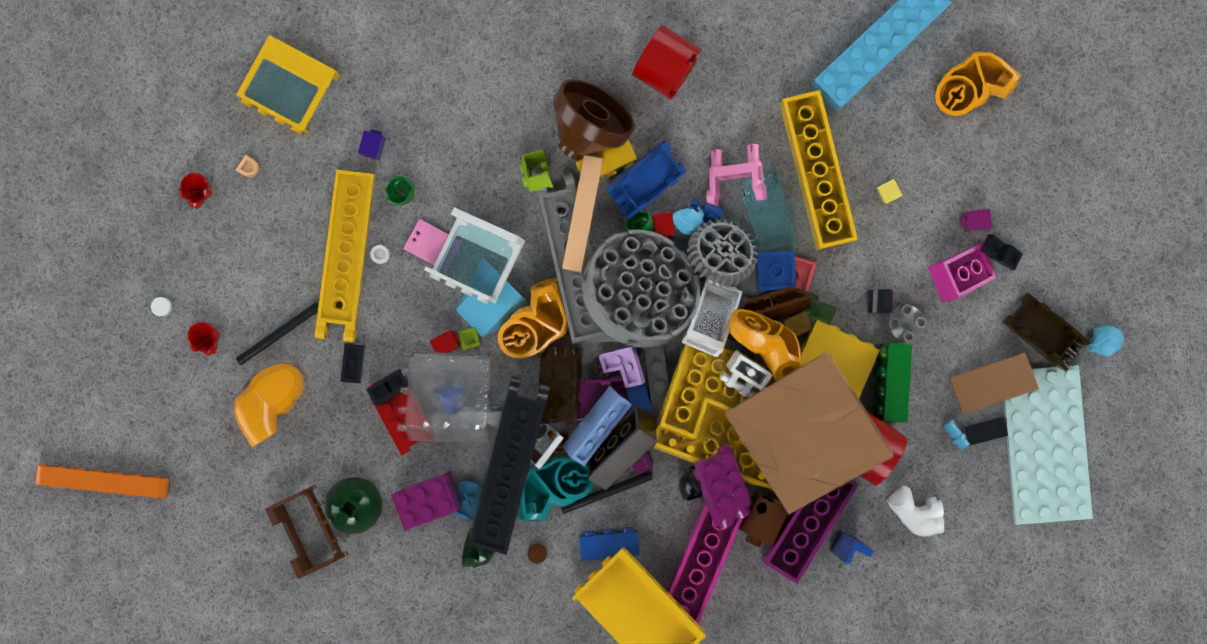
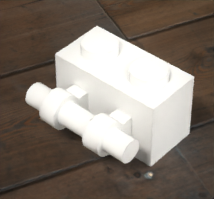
M736 349L726 364V367L732 374L729 376L723 372L720 379L728 387L737 389L742 396L751 397L756 394V392L751 390L752 387L755 386L759 390L764 389L773 374L767 368ZM741 377L747 382L743 385L737 379Z

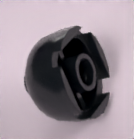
M694 465L684 470L685 474L679 480V491L684 501L686 499L691 501L703 496L701 482L695 478L693 470L696 469Z

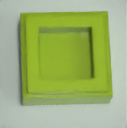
M475 327L457 332L461 340L462 350L481 346Z

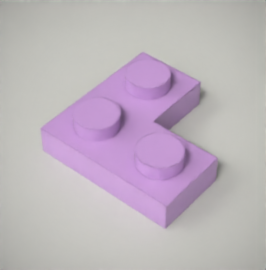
M630 346L599 355L603 373L620 370L625 388L646 383L636 347Z

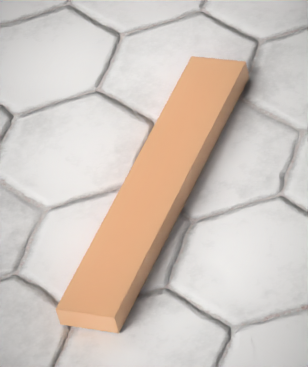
M584 155L562 266L563 270L582 273L603 158Z

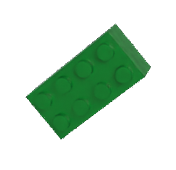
M880 343V347H877L880 351L877 355L879 366L875 368V377L878 378V383L874 386V396L877 397L876 404L873 405V415L885 422L908 423L912 344Z

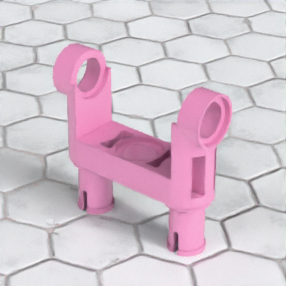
M750 144L747 145L748 162L723 166L722 150L715 149V152L714 150L710 151L711 167L708 170L709 190L706 193L707 203L715 206L719 205V199H721L720 181L751 176L752 189L755 191L756 200L767 199V189L765 183H763V164L759 161L758 144H752V147Z

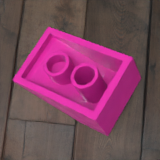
M982 243L928 267L942 302L960 298L997 278L988 256L980 251L983 246Z

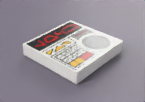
M540 424L531 462L539 469L563 440V437L550 424Z

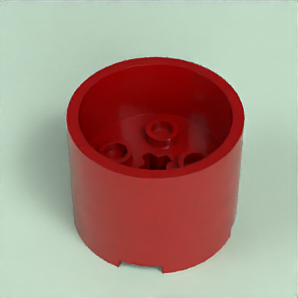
M661 25L638 59L632 76L672 100L677 94L678 88L682 86L698 60L696 57L702 52V49L664 25Z
M867 411L894 453L892 458L859 475L867 482L877 486L889 476L901 459L908 439L905 435Z

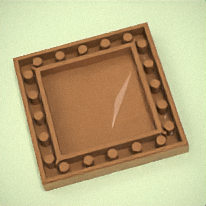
M828 351L725 412V415L788 514L892 458L894 454Z

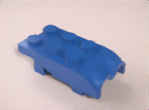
M665 140L615 177L606 188L610 197L628 219L656 199L668 186L672 187L676 184L678 178L687 172L681 163L677 164L669 153L671 147Z

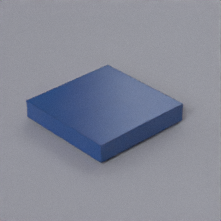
M795 251L757 252L756 291L782 290L788 287H796Z

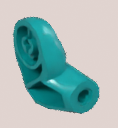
M564 456L547 461L540 469L536 466L529 467L518 509V521H545L552 506L564 507L587 496L594 485V482L588 479L587 463L583 466L571 457Z

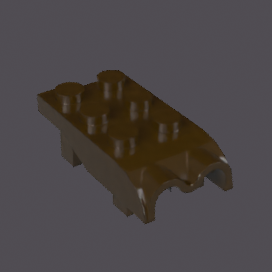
M1025 293L1020 299L1022 302L1020 307L1012 316L1007 315L1002 323L1050 363L1063 371H1067L1069 369L1067 367L1069 362L1074 360L1079 350L1083 346L1089 345L1091 341L1053 312L1045 303H1040L1030 293Z
M565 346L563 348L547 347L543 351L540 360L539 388L540 384L543 383L550 385L541 424H549V420H565L567 424H577V412H580L581 404L578 401L582 374L581 348L576 346Z

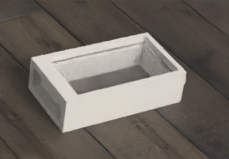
M709 280L707 283L704 281L700 289L698 310L685 330L682 343L718 357L723 351L729 334V317L734 310H737L743 292L734 286L728 288L724 284L720 288L719 283L713 286V281Z

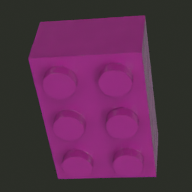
M450 471L391 494L404 531L452 514L463 508Z

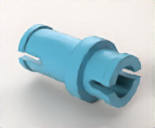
M950 420L943 425V428L952 438L951 442L953 445L956 444L959 450L964 449L970 444L966 439V434H962L954 420Z

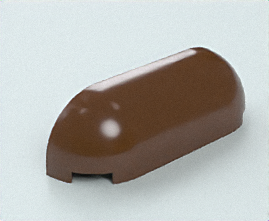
M788 287L747 300L740 309L760 313L777 321L803 312L811 305L812 300L807 291L796 289V287Z

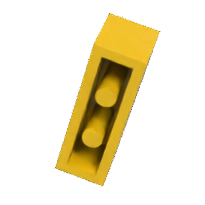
M629 140L621 147L590 155L591 157L603 158L600 179L605 176L608 179L618 174V170L622 168L626 170L637 161ZM583 159L575 163L580 174Z

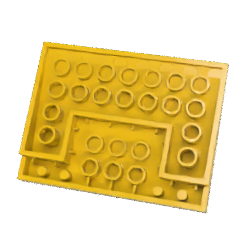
M685 344L656 422L657 443L653 448L694 463L701 458L704 460L719 452V447L728 444L731 447L743 481L775 493L725 415L727 410L749 398L739 394L737 389L728 387L720 379L723 372L729 376L732 374L726 367V364L734 354V351L723 348L719 356L715 357ZM753 359L754 361L768 369L765 363ZM773 376L764 388L776 382ZM741 377L737 379L743 385L747 382ZM753 386L751 389L756 393L761 391L755 386Z

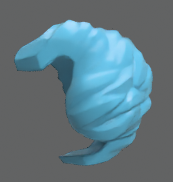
M697 207L698 212L694 209L685 208L672 215L673 224L681 233L692 235L696 232L697 227H702L704 213L700 207Z
M1114 326L1096 327L1093 329L1091 342L1089 345H1086V348L1090 352L1110 357L1122 347L1124 336L1121 330Z

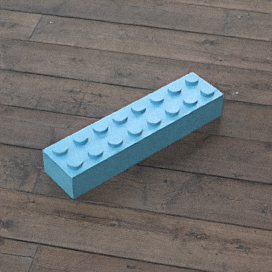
M899 0L811 83V86L816 91L820 90L822 97L837 112L945 11L952 2L950 0Z

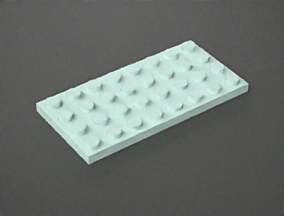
M1079 365L1067 366L1069 368L1067 371H1063L1058 367L1032 369L1039 389L1003 401L1005 425L1008 433L1006 438L1015 525L1093 519Z

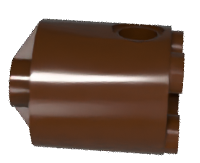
M757 490L751 500L750 514L742 519L739 529L747 534L745 540L752 545L760 547L762 542L774 545L788 516V512L781 501Z

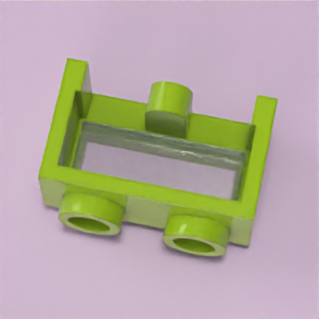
M540 149L521 155L522 163L520 168L522 174L525 175L522 176L525 188L528 187L530 192L546 187L553 188L550 167L544 150Z

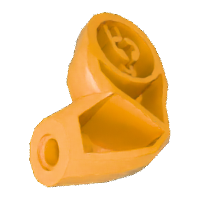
M973 52L964 62L952 67L943 76L935 93L936 105L947 115L955 117L965 115L985 104L990 96L1006 100L1021 80L1022 75L1004 59L992 52Z
M738 309L732 312L728 320L729 332L747 349L760 354L776 381L802 366L800 345L796 334L784 324L750 310Z
M279 363L261 370L253 377L249 386L235 398L234 417L252 448L278 432V417L288 413L304 391L303 375L292 364Z

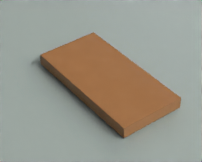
M1025 352L949 378L962 414L1039 389Z

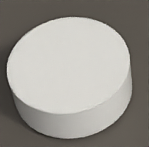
M376 245L371 249L370 257L375 263L384 264L390 258V251L384 245Z
M158 297L152 301L151 310L157 316H167L172 310V303L167 298Z

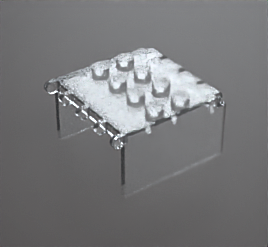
M403 352V357L410 358V369H402V374L409 375L408 388L400 389V393L408 394L407 407H399L400 413H406L405 425H398L397 430L406 431L409 440L488 443L487 414H480V412L488 411V395L481 393L489 392V376L482 374H489L491 372V357H483V354Z

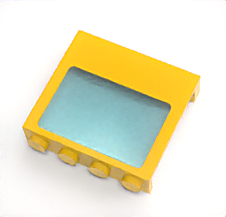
M269 35L236 96L241 98L240 103L251 108L253 105L258 108L257 112L267 117L270 114L275 117L274 121L283 126L287 123L291 125L290 129L300 135L302 132L308 135L309 131L306 128L332 80L337 82L340 74L336 70Z

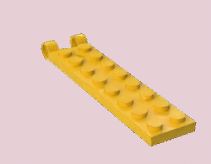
M336 170L315 339L326 340L328 323L345 325L344 342H355L375 174ZM338 301L343 303L341 308L336 307Z

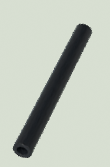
M313 303L236 357L238 363L243 365L318 312L317 304Z
M650 471L611 485L606 490L601 489L590 493L570 505L561 507L563 514L651 481L653 480Z

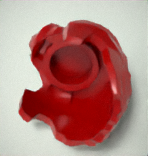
M189 173L180 182L179 196L188 201L190 208L199 209L205 200L212 195L208 180L201 173Z
M200 321L191 325L187 332V341L189 342L190 349L193 352H203L207 356L216 353L220 333L207 322Z

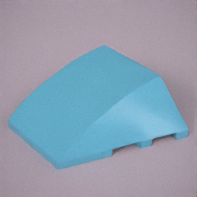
M483 257L468 287L491 296L501 274ZM506 280L496 303L489 301L486 304L477 300L478 295L472 294V296L464 294L456 311L473 328L475 327L483 338L499 330L519 308L530 306V304Z

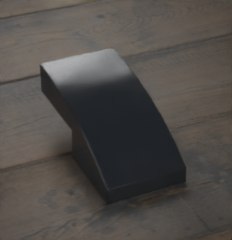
M988 234L980 250L992 260L1014 271L1023 255L1014 246L1005 244L992 234Z

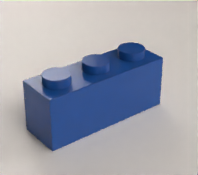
M623 527L622 531L614 532V529H603V533H595L594 530L583 531V535L579 537L582 561L606 559L608 556L612 558L623 546L633 556H640L638 532L633 530V527Z

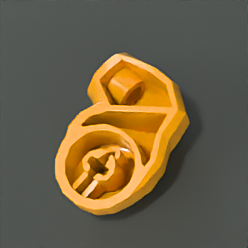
M549 278L531 287L530 306L519 308L501 326L498 332V343L506 355L512 358L534 356L543 352L553 341L566 334L568 322L557 278Z

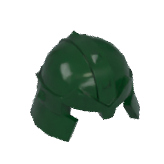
M470 529L466 536L461 564L463 568L471 566L475 569L489 563L495 552L470 546L469 541L472 529Z

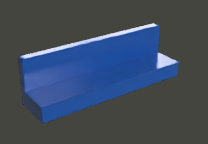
M841 530L830 550L847 565L850 564L856 551L870 558L874 552L872 548Z

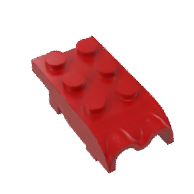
M378 381L372 383V384L369 385L367 388H369L370 386L374 385V384L377 383ZM412 388L382 407L375 406L401 456L410 452V447L424 439L428 442L437 437Z

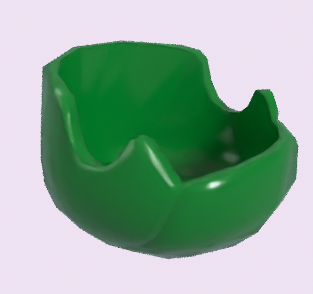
M396 176L391 179L385 188L386 199L393 205H405L411 202L414 197L413 183L404 176Z
M640 210L630 219H627L625 226L627 232L629 230L652 232L654 227L652 215L647 210L645 212Z

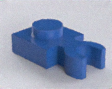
M695 199L692 200L690 205L692 207H689V209H694L696 212H698L697 207H700L704 213L703 222L705 223L709 220L714 223L716 218L720 220L724 211L723 208L707 202L705 206L701 205Z

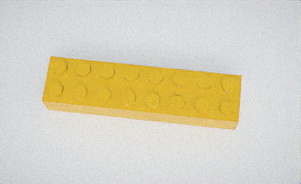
M817 90L782 99L779 105L816 251L858 240L821 91Z

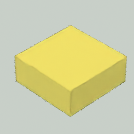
M895 179L876 188L884 205L903 196Z

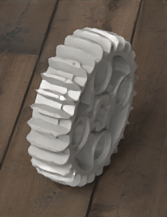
M716 218L714 223L711 220L707 223L703 222L702 227H697L696 232L691 235L688 242L687 253H689L687 259L692 260L690 266L696 267L694 273L698 271L701 273L699 278L706 277V283L711 280L713 281V286L719 283L720 288L724 284L729 288L732 284L736 286L738 283L744 282L754 271L758 261L756 259L758 253L755 252L757 246L752 245L755 242L754 239H749L751 233L745 234V228L742 230L738 228L739 223L734 226L732 225V220L726 223L725 218L720 223ZM739 248L742 249L744 255L738 251ZM701 251L707 255L706 258H703ZM722 268L727 273L720 272L719 270Z

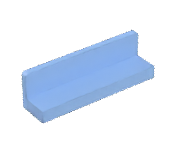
M608 387L564 443L563 449L572 459L585 466L632 404L620 396L613 388Z

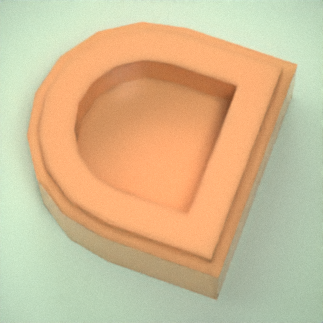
M245 155L236 171L246 177H254L259 172V164L253 158Z

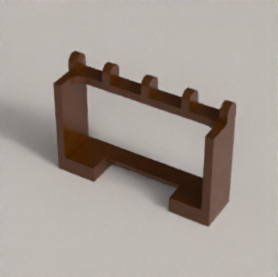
M316 485L265 508L273 526L282 522L298 555L297 558L290 561L298 579L349 555L347 551L342 553L337 543L341 537L340 535L334 537L328 524L333 521L332 518L326 520L320 507L324 504V501H317L313 492L317 488ZM301 495H305L308 498L334 553L333 558L315 566H312L283 505Z

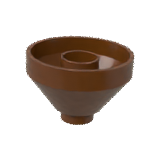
M576 79L564 81L553 98L557 130L561 140L559 148L566 156L572 159L579 160L583 155L588 156L621 147L627 142L635 129V123L631 114L621 102L605 90L586 81Z

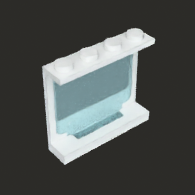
M454 207L451 215L457 219L433 269L425 267L424 270L430 273L429 277L440 281L441 278L446 280L445 284L454 289L456 286L461 287V292L469 296H472V294L478 295L477 300L488 304L489 301L496 303L525 240Z

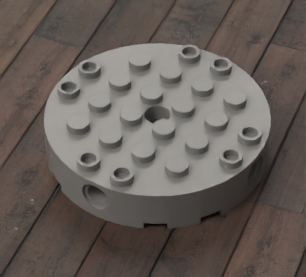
M629 230L628 232L617 233L608 238L589 259L584 270L582 292L589 314L606 334L629 346L647 348L667 343L689 325L699 307L700 284L698 276L695 275L692 266H690L691 261L687 259L688 256L684 251L681 252L673 245L674 242L660 234L646 230Z

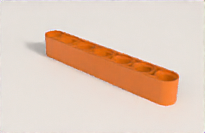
M37 464L35 485L153 498L168 497L169 477L161 479L160 476L147 475V477H143L141 474L128 473L125 475L122 472H103V470L95 469L84 470V468L77 467L65 468V466L58 465L46 466L47 464Z

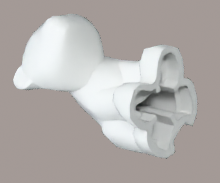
M902 486L886 500L890 508L913 534L927 537L944 533L943 504L941 500L937 501L936 497L927 498L925 505L917 507L914 505L911 489L907 486Z

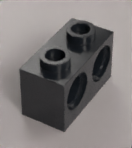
M399 368L367 388L366 391L375 406L382 407L414 386L405 371Z

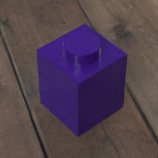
M370 129V132L364 130L358 153L365 157L380 160L386 139L381 135L382 132Z

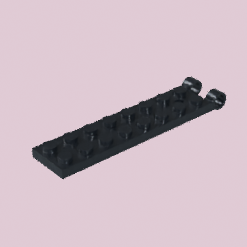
M512 376L469 541L470 546L505 555L508 552L550 385L541 383L536 400L517 395L522 378ZM520 413L525 414L526 418L524 420L518 418Z

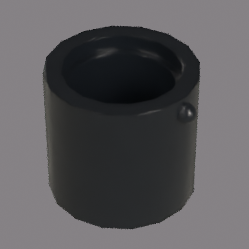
M867 290V313H893V290Z

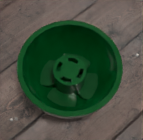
M349 477L337 482L328 492L325 501L327 518H332L333 520L330 523L339 531L348 534H359L369 530L376 524L382 511V499L377 488L371 482L359 477Z

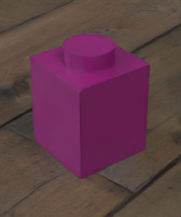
M990 209L962 213L960 226L964 229V232L992 228Z

